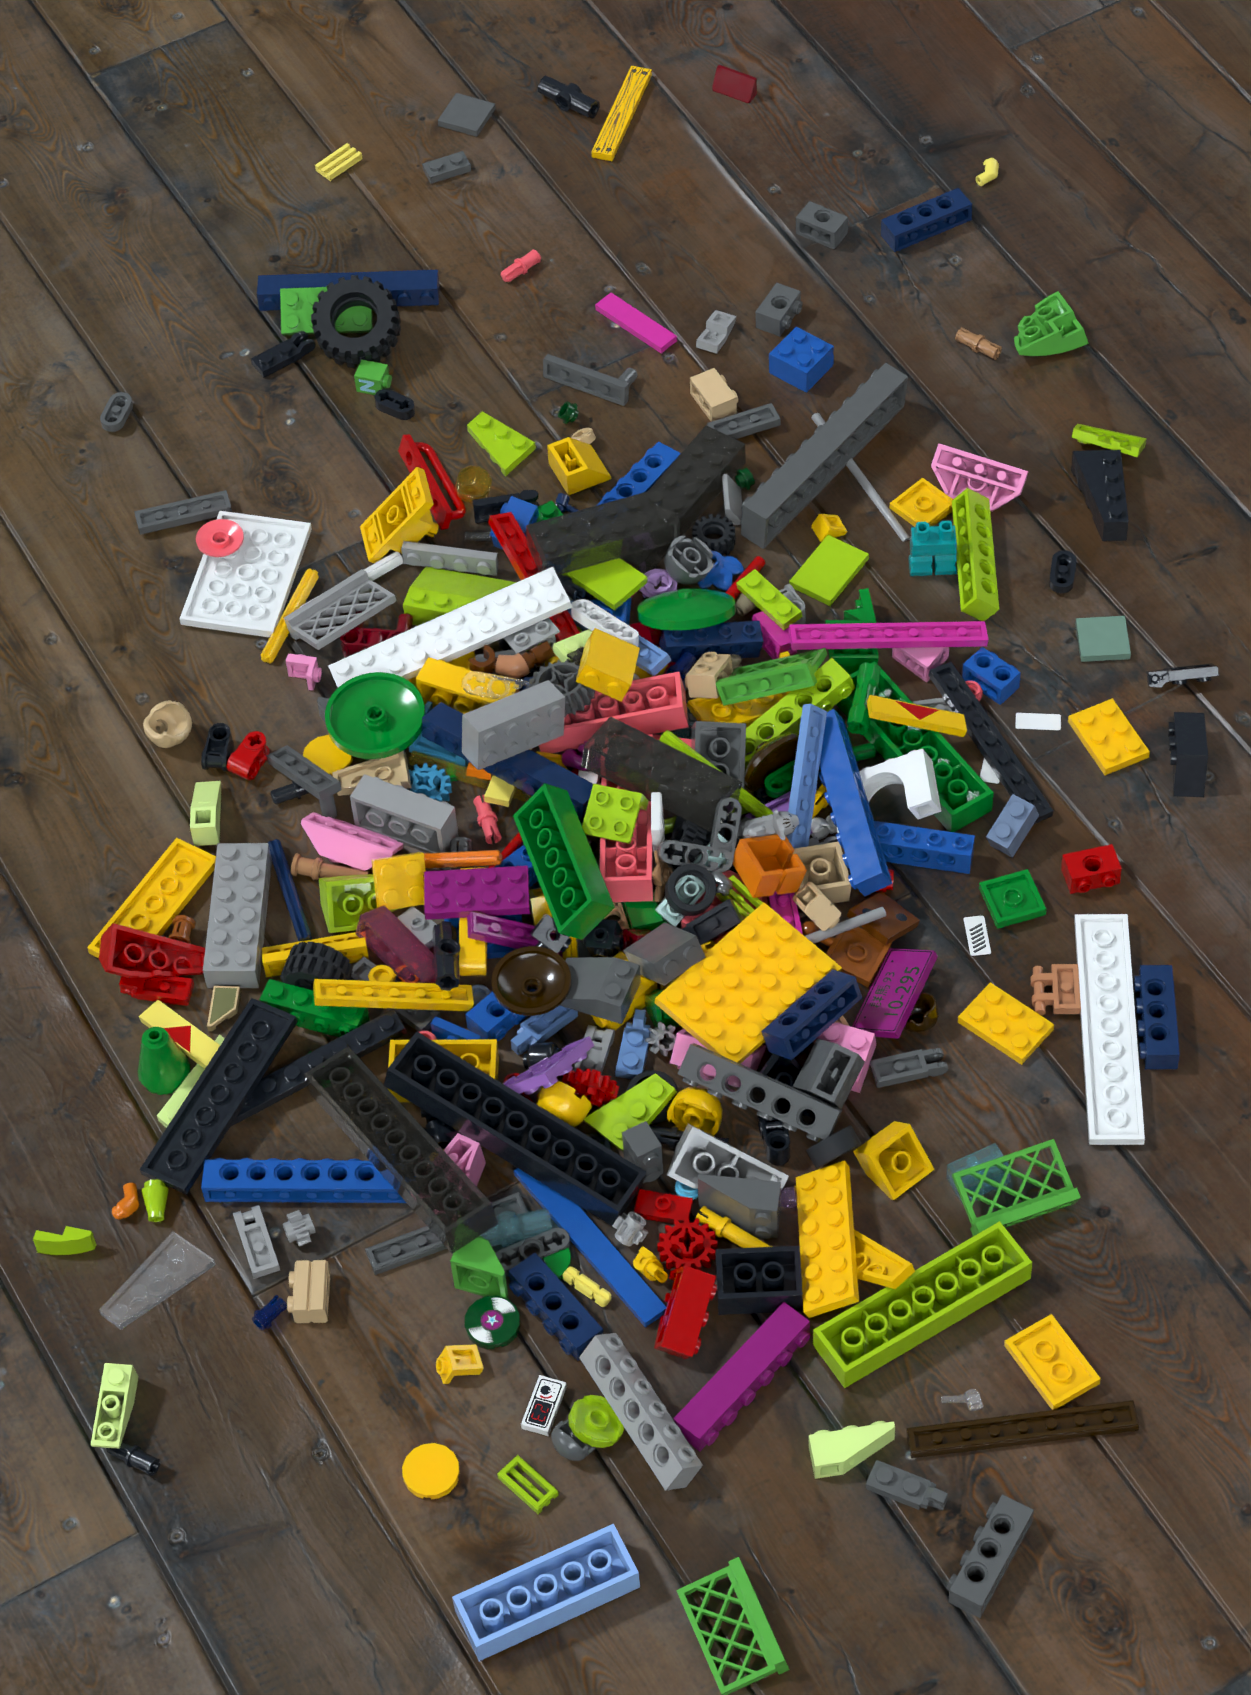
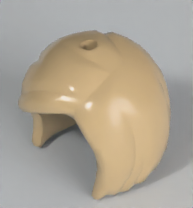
M163 701L154 706L150 714L144 719V732L158 747L170 748L178 745L191 732L192 719L190 713L180 702Z

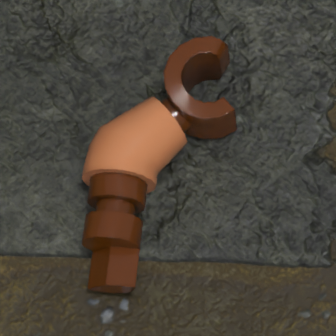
M547 641L529 650V653L524 652L515 655L499 654L498 657H495V653L490 646L484 645V658L487 660L479 662L471 658L468 659L469 670L480 674L491 675L495 669V673L515 679L528 675L529 670L534 668V664L538 666L554 657L555 654Z

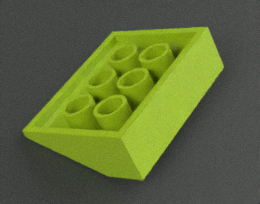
M426 566L408 590L403 603L404 614L411 615L413 617L412 625L419 626L517 582Z

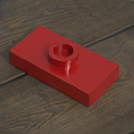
M639 1189L634 1212L647 1220L674 1224V1220L677 1219L680 1223H684L685 1217L690 1218L693 1198Z

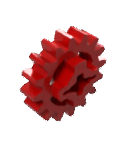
M577 1068L576 1072L571 1070L564 1074L561 1082L576 1089L574 1094L581 1099L584 1095L592 1105H597L598 1107H602L603 1104L606 1105L617 1098L619 1091L616 1081L610 1080L609 1075L602 1076L601 1072L595 1069L583 1071Z
M685 1217L684 1223H680L675 1219L674 1227L665 1225V1233L659 1234L657 1247L658 1252H660V1261H666V1269L669 1270L673 1267L677 1269L686 1265L701 1271V1266L711 1267L710 1259H716L715 1250L718 1249L715 1232H709L708 1223L700 1226L698 1218L693 1223H689L688 1217ZM687 1241H689V1251H688V1252L686 1251V1247H685Z

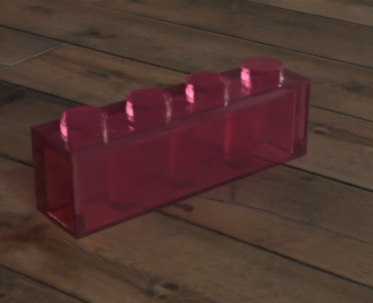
M381 906L360 915L355 934L359 938L365 937L366 945L387 966L392 968L394 973L403 982L436 984L435 969L432 966L434 954L385 906Z

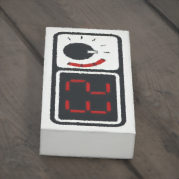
M539 1375L521 1423L522 1429L549 1436L567 1388L566 1382Z

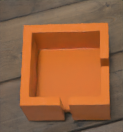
M778 835L740 839L734 853L733 866L753 898L772 896L774 892L777 895L798 892L807 872L799 856L793 854L794 848L787 837H785L784 841Z

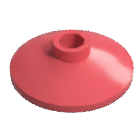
M217 519L204 524L196 535L198 549L211 557H224L236 552L244 540L242 528L236 522L227 519Z

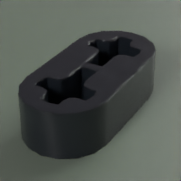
M382 389L376 392L375 405L379 411L400 420H408L415 415L414 401L409 397L389 389Z

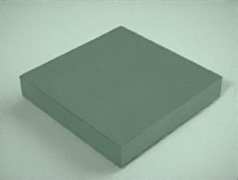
M1125 616L1076 618L1075 625L1081 662L1130 659L1131 651Z

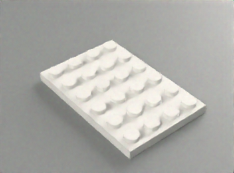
M219 511L217 519L234 521L242 528L244 534L243 543L236 552L228 556L211 557L203 554L181 613L180 623L186 626L270 637L285 608L312 530L311 523Z

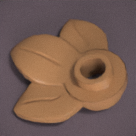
M655 850L656 865L653 868L652 877L657 887L654 901L661 902L664 898L666 883L673 870L671 867H668L667 863L659 859L658 852Z

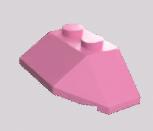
M938 444L931 464L946 495L954 499L966 488H969L989 498L991 512L1021 495L1029 473L1028 471L942 444Z
M315 812L301 820L302 827L319 855L328 858L333 863L349 865L352 869L366 871L372 867L371 859L391 857L403 849L404 844L393 838L338 819L324 817Z

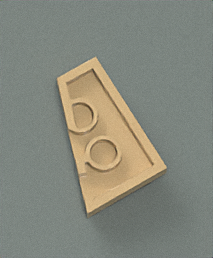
M404 750L390 757L371 759L332 772L333 777L340 781L342 790L337 792L338 796L352 794L364 774L378 777L384 782L393 785L403 786L405 789L412 788Z

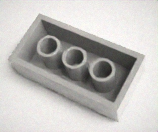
M547 680L463 714V755L477 770H480L563 736L565 696Z
M365 774L350 796L356 826L388 836L406 846L426 853L450 852V841L453 838L459 837L455 807L447 802L434 800L425 794L415 793L405 789L403 786L393 785L384 782L378 777H371Z

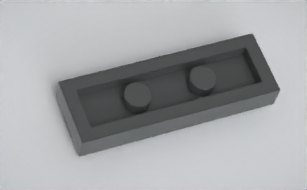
M770 403L707 423V430L715 445H719L781 425V418L773 404Z

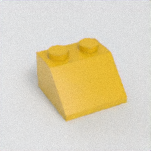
M892 1122L853 1151L865 1174L891 1200H895L935 1170L914 1130L907 1123Z

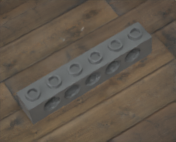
M695 1043L690 1044L678 1072L679 1075L684 1077L683 1082L694 1087L701 1084L708 1088L707 1092L718 1098H722L723 1095L733 1099L732 1104L742 1109H747L748 1106L758 1110L757 1115L771 1121L774 1117L783 1121L781 1126L794 1132L797 1129L807 1132V1138L818 1143L832 1135L842 1112V1109ZM707 1064L712 1065L716 1070V1076L712 1080L707 1079L703 1074V1069ZM730 1076H736L740 1079L741 1086L737 1091L731 1090L728 1086ZM755 1087L763 1088L766 1093V1097L762 1102H758L753 1098L752 1092ZM780 1098H785L790 1102L791 1107L788 1113H782L778 1110L777 1102ZM805 1109H810L815 1113L816 1118L813 1124H807L803 1121L802 1113Z

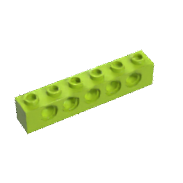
M966 488L952 500L953 522L957 540L956 558L961 612L980 621H985L999 610L989 498Z
M833 658L815 672L817 680L815 686L791 691L746 728L745 771L751 757L756 752V748L762 742L789 733H799L803 704H813L828 712L839 701L847 698L852 693L855 685L851 676Z

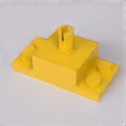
M416 467L360 526L369 562H378L390 549L402 554L403 541L418 543L424 535L434 537V534H437L438 524L432 520L430 509L434 504L424 469Z

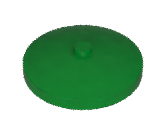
M680 589L652 596L642 601L638 605L637 610L638 619L645 626L661 630H692L714 626L729 620L736 613L735 599L724 592L708 589Z
M385 672L366 673L346 681L335 690L325 709V723L332 742L343 752L362 759H381L402 752L419 737L422 732V717L426 715L425 706L418 689L405 678Z

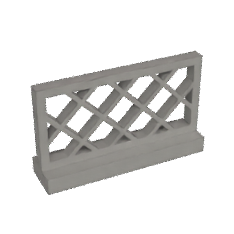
M361 569L284 617V620L293 639L301 638L319 650L393 604L397 599L393 593L370 580L367 572ZM367 600H369L368 603H360V604H359L360 601H367ZM342 613H349L348 615L339 616ZM329 625V627L320 628V626ZM317 636H323L319 640L316 639Z

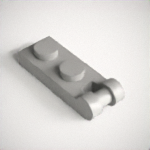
M588 1025L584 1038L590 1036L594 1046L586 1052L588 1056L575 1064L573 1071L576 1072L577 1068L583 1071L595 1069L600 1071L602 1075L610 1047L614 1041L615 1030L606 1029L604 1031L597 1029V1026Z
M260 1206L251 1207L250 1211L241 1213V1211L233 1213L253 1278L280 1271ZM255 1221V1223L245 1226V1223Z

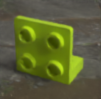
M593 784L582 825L585 835L627 844L631 843L639 809L647 811L649 800L642 793Z

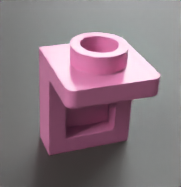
M302 654L287 655L286 666L288 676L306 679L308 690H314L316 682H320L322 669L318 667L317 657Z

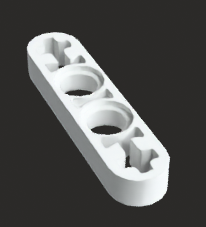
M584 599L571 603V617L589 630L593 631L596 628L632 645L639 646V634L635 629L596 604Z

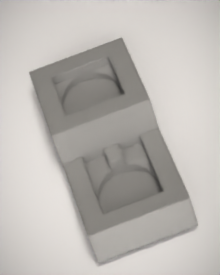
M715 310L706 321V329L698 337L696 348L717 354L727 340L736 322V316Z

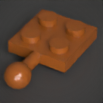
M806 921L801 925L804 936L820 930L813 921ZM860 927L838 934L835 938L830 937L819 941L829 946L826 955L842 967L841 972L855 976L857 982L866 987H869L892 943L884 945Z

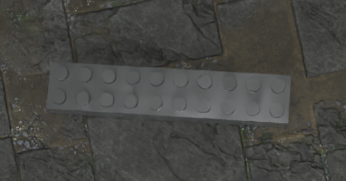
M887 363L880 369H875L870 379L866 383H861L856 393L852 397H847L842 407L838 411H833L828 421L824 425H819L814 435L809 440L805 439L800 449L795 454H790L785 464L781 468H776L771 478L766 483L762 482L752 497L745 499L742 504L741 535L764 549L846 466L847 462L851 458L853 459L904 407L908 376Z

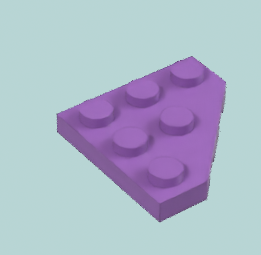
M590 1036L570 1043L563 1047L562 1051L552 1055L550 1058H544L529 1067V1070L517 1077L513 1076L502 1084L520 1095L523 1092L525 1095H529L538 1090L540 1086H543L544 1089L548 1088L558 1081L557 1076H562L571 1071L573 1063L575 1064L588 1056L586 1052L594 1046V1043Z

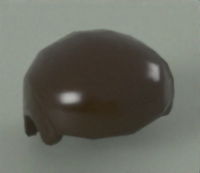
M921 993L920 999L917 1000L904 1027L907 1031L923 1032L935 1026L939 1017V1009L933 995Z

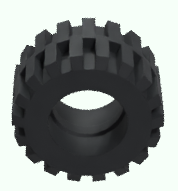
M309 941L307 943L300 942L291 949L281 973V980L286 984L313 990L314 979L350 980L353 966L349 963L350 961L347 957L330 946Z

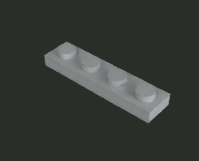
M403 541L401 548L403 564L412 566H428L435 569L497 576L499 569L498 554L493 552Z

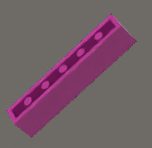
M783 1302L673 1418L689 1444L698 1451H701L706 1445L710 1446L715 1442L719 1431L725 1425L729 1426L733 1423L743 1405L748 1406L755 1398L758 1389L762 1385L764 1387L767 1386L773 1379L774 1372L780 1366H786L792 1358V1353L798 1347L802 1348L809 1341L811 1336L810 1321Z

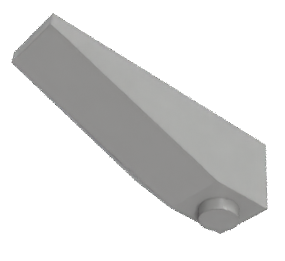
M689 1123L675 1148L667 1176L695 1189H698V1174L781 1182V1191L789 1177L785 1173Z

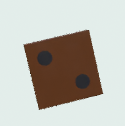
M882 891L850 908L847 914L848 918H853L883 907L886 911L885 917L860 927L884 945L917 928L920 922L917 917Z

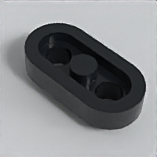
M1058 551L1052 557L1049 586L1056 593H1068L1074 586L1077 559L1070 551Z

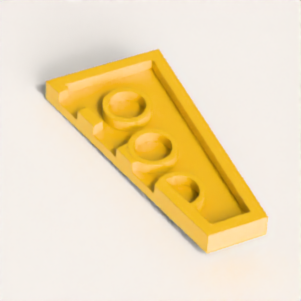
M854 1229L858 1279L896 1289L915 1272L912 1263Z

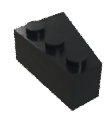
M1174 712L1173 722H1168L1170 765H1173V796L1204 797L1208 763L1205 714Z

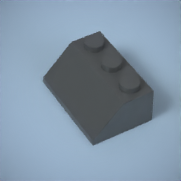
M695 721L692 725L691 748L744 789L746 723ZM691 767L690 796L714 801L731 798Z

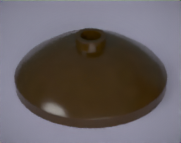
M789 733L774 737L769 741L762 742L756 748V752L751 757L744 775V784L750 791H756L764 787L765 779L769 774L796 759L799 733Z
M538 946L522 947L509 952L497 963L492 973V990L497 1001L505 1009L519 1015H541L557 1008L566 999L571 988V973L566 961L556 952Z

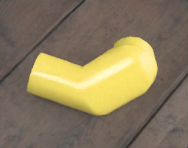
M989 158L984 161L985 172L976 176V182L979 186H983L997 178L999 163L996 159Z

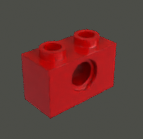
M1113 844L1067 853L1062 856L1061 871L1070 894L1084 893L1091 889L1112 887L1115 884H1120L1122 868Z

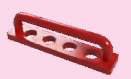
M410 434L403 435L398 452L410 473L416 467L424 469L434 504L430 511L441 530L448 529L451 520L461 519L465 516L466 507L435 450L426 443L414 442ZM420 452H424L427 455L456 510H451Z

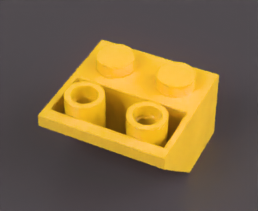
M570 437L547 445L549 465L568 495L611 480L609 472L592 445Z

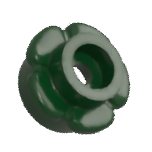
M567 401L561 406L558 417L563 420L564 424L569 423V421L574 422L578 417L577 404Z
M748 468L738 469L736 471L737 475L734 477L737 485L741 489L745 487L746 490H750V486L755 484L752 473Z

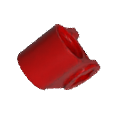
M259 731L248 733L236 751L229 757L227 770L247 780H253L267 760L266 755L270 754V750L266 746L265 735Z

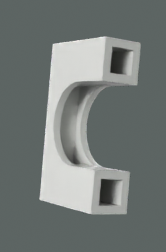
M923 749L913 750L906 755L888 759L881 764L866 767L859 771L868 802L884 786L901 784L905 788L908 809L917 819L941 812L933 761Z

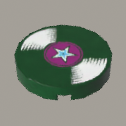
M485 1296L476 1300L468 1308L465 1314V1330L469 1340L478 1347L484 1349L504 1347L517 1337L520 1330V1315L516 1306L508 1299L500 1296Z

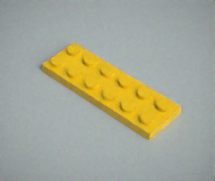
M176 837L87 947L89 954L99 958L101 936L112 923L162 936L172 924L173 918L180 914L214 871L216 856Z
M845 1160L796 1177L803 1311L808 1318L859 1302L850 1167Z

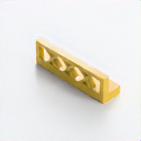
M364 931L300 941L322 943L330 946L347 957L350 961L349 963H356L363 957L369 960ZM300 942L262 948V960L266 977L281 975L291 949Z

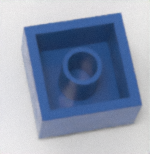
M795 327L769 353V373L806 393L834 365V346L798 327Z

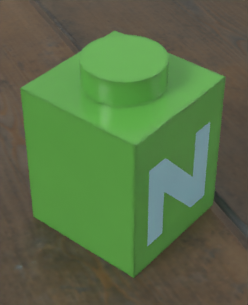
M361 360L354 375L356 392L375 395L379 390L389 388L392 376L389 375L388 365Z

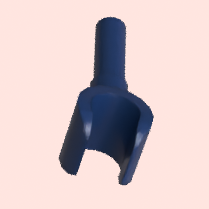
M559 493L555 504L561 512H571L583 519L585 513L569 504V496Z

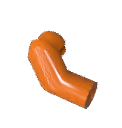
M127 1183L123 1186L124 1198L112 1208V1215L115 1219L127 1218L139 1208V1198L135 1183Z

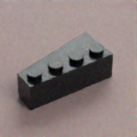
M1121 450L1073 451L1071 471L1073 476H1076L1077 485L1080 492H1083L1085 503L1093 515L1092 519L1102 541H1126L1129 521Z

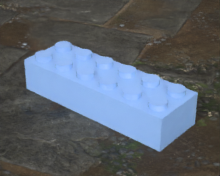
M611 1524L459 1593L452 1598L460 1623L478 1660L481 1661L640 1588L639 1572L615 1525Z

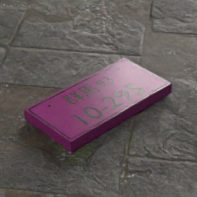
M890 948L852 1027L875 1033V1037L899 1038L938 958L936 952L933 950Z

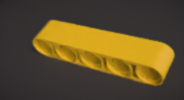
M460 868V869H477V868ZM467 917L459 918L460 976L487 975V942L468 938Z

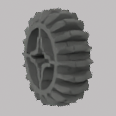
M558 659V662L555 664L549 662L547 667L540 666V671L534 672L533 678L529 679L530 683L528 686L530 688L549 680L565 696V718L567 714L572 713L575 715L577 710L584 711L585 705H591V699L595 698L594 694L596 691L576 682L580 664L578 660L571 663L569 659L565 662H561Z

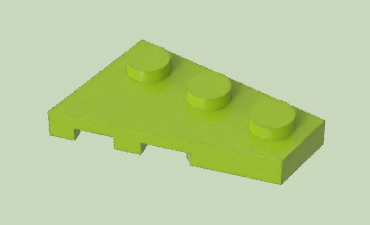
M1077 424L1072 434V438L1078 439L1077 441L1080 443L1095 444L1111 450H1121V453L1138 457L1143 451L1147 439Z

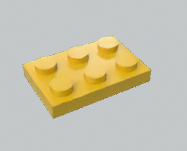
M1113 698L1069 715L1068 723L1104 775L1149 758L1150 751Z
M991 982L958 1016L959 1024L1021 1065L1054 1030L1052 1022Z
M1052 1314L1004 1342L1005 1348L1052 1410H1056L1100 1384L1101 1378Z

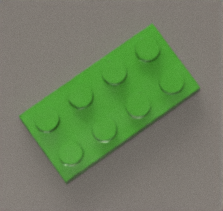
M327 287L280 289L282 335H293L299 333V331L314 334L311 322V315L314 313L312 307L314 302H319L317 297L321 291L326 292ZM353 306L346 309L336 320V331L338 333L370 332L373 329L372 309L365 306Z

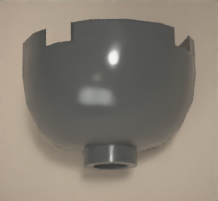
M679 536L673 540L665 553L664 565L666 571L676 582L684 585L696 584L702 581L713 568L714 563L712 564L711 560L713 557L712 551L698 538L694 537L691 540L685 538L686 536Z

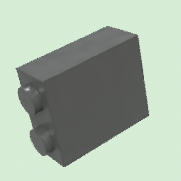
M663 923L623 950L629 962L640 965L641 976L664 986L691 966L706 958L696 935L668 923Z

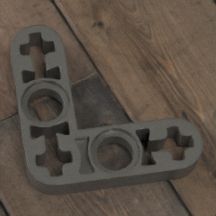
M723 798L718 802L710 847L675 840H665L657 849L659 859L662 862L680 866L694 864L690 862L688 854L692 849H698L702 854V858L696 863L697 865L709 871L718 870L725 872L729 870L733 864L742 812L740 802L734 798ZM729 802H731V807L735 808V812L730 813L728 821H734L733 825L720 823V819L726 820L727 812L723 811V806H727ZM723 827L728 828L731 832V838L727 842H721L718 838V832ZM671 844L673 850L683 851L682 856L671 855L670 859H668V855L664 853V848H669ZM707 850L711 851L709 856L719 857L720 853H722V858L726 859V864H721L720 868H718V863L708 861V867L705 866L708 859Z

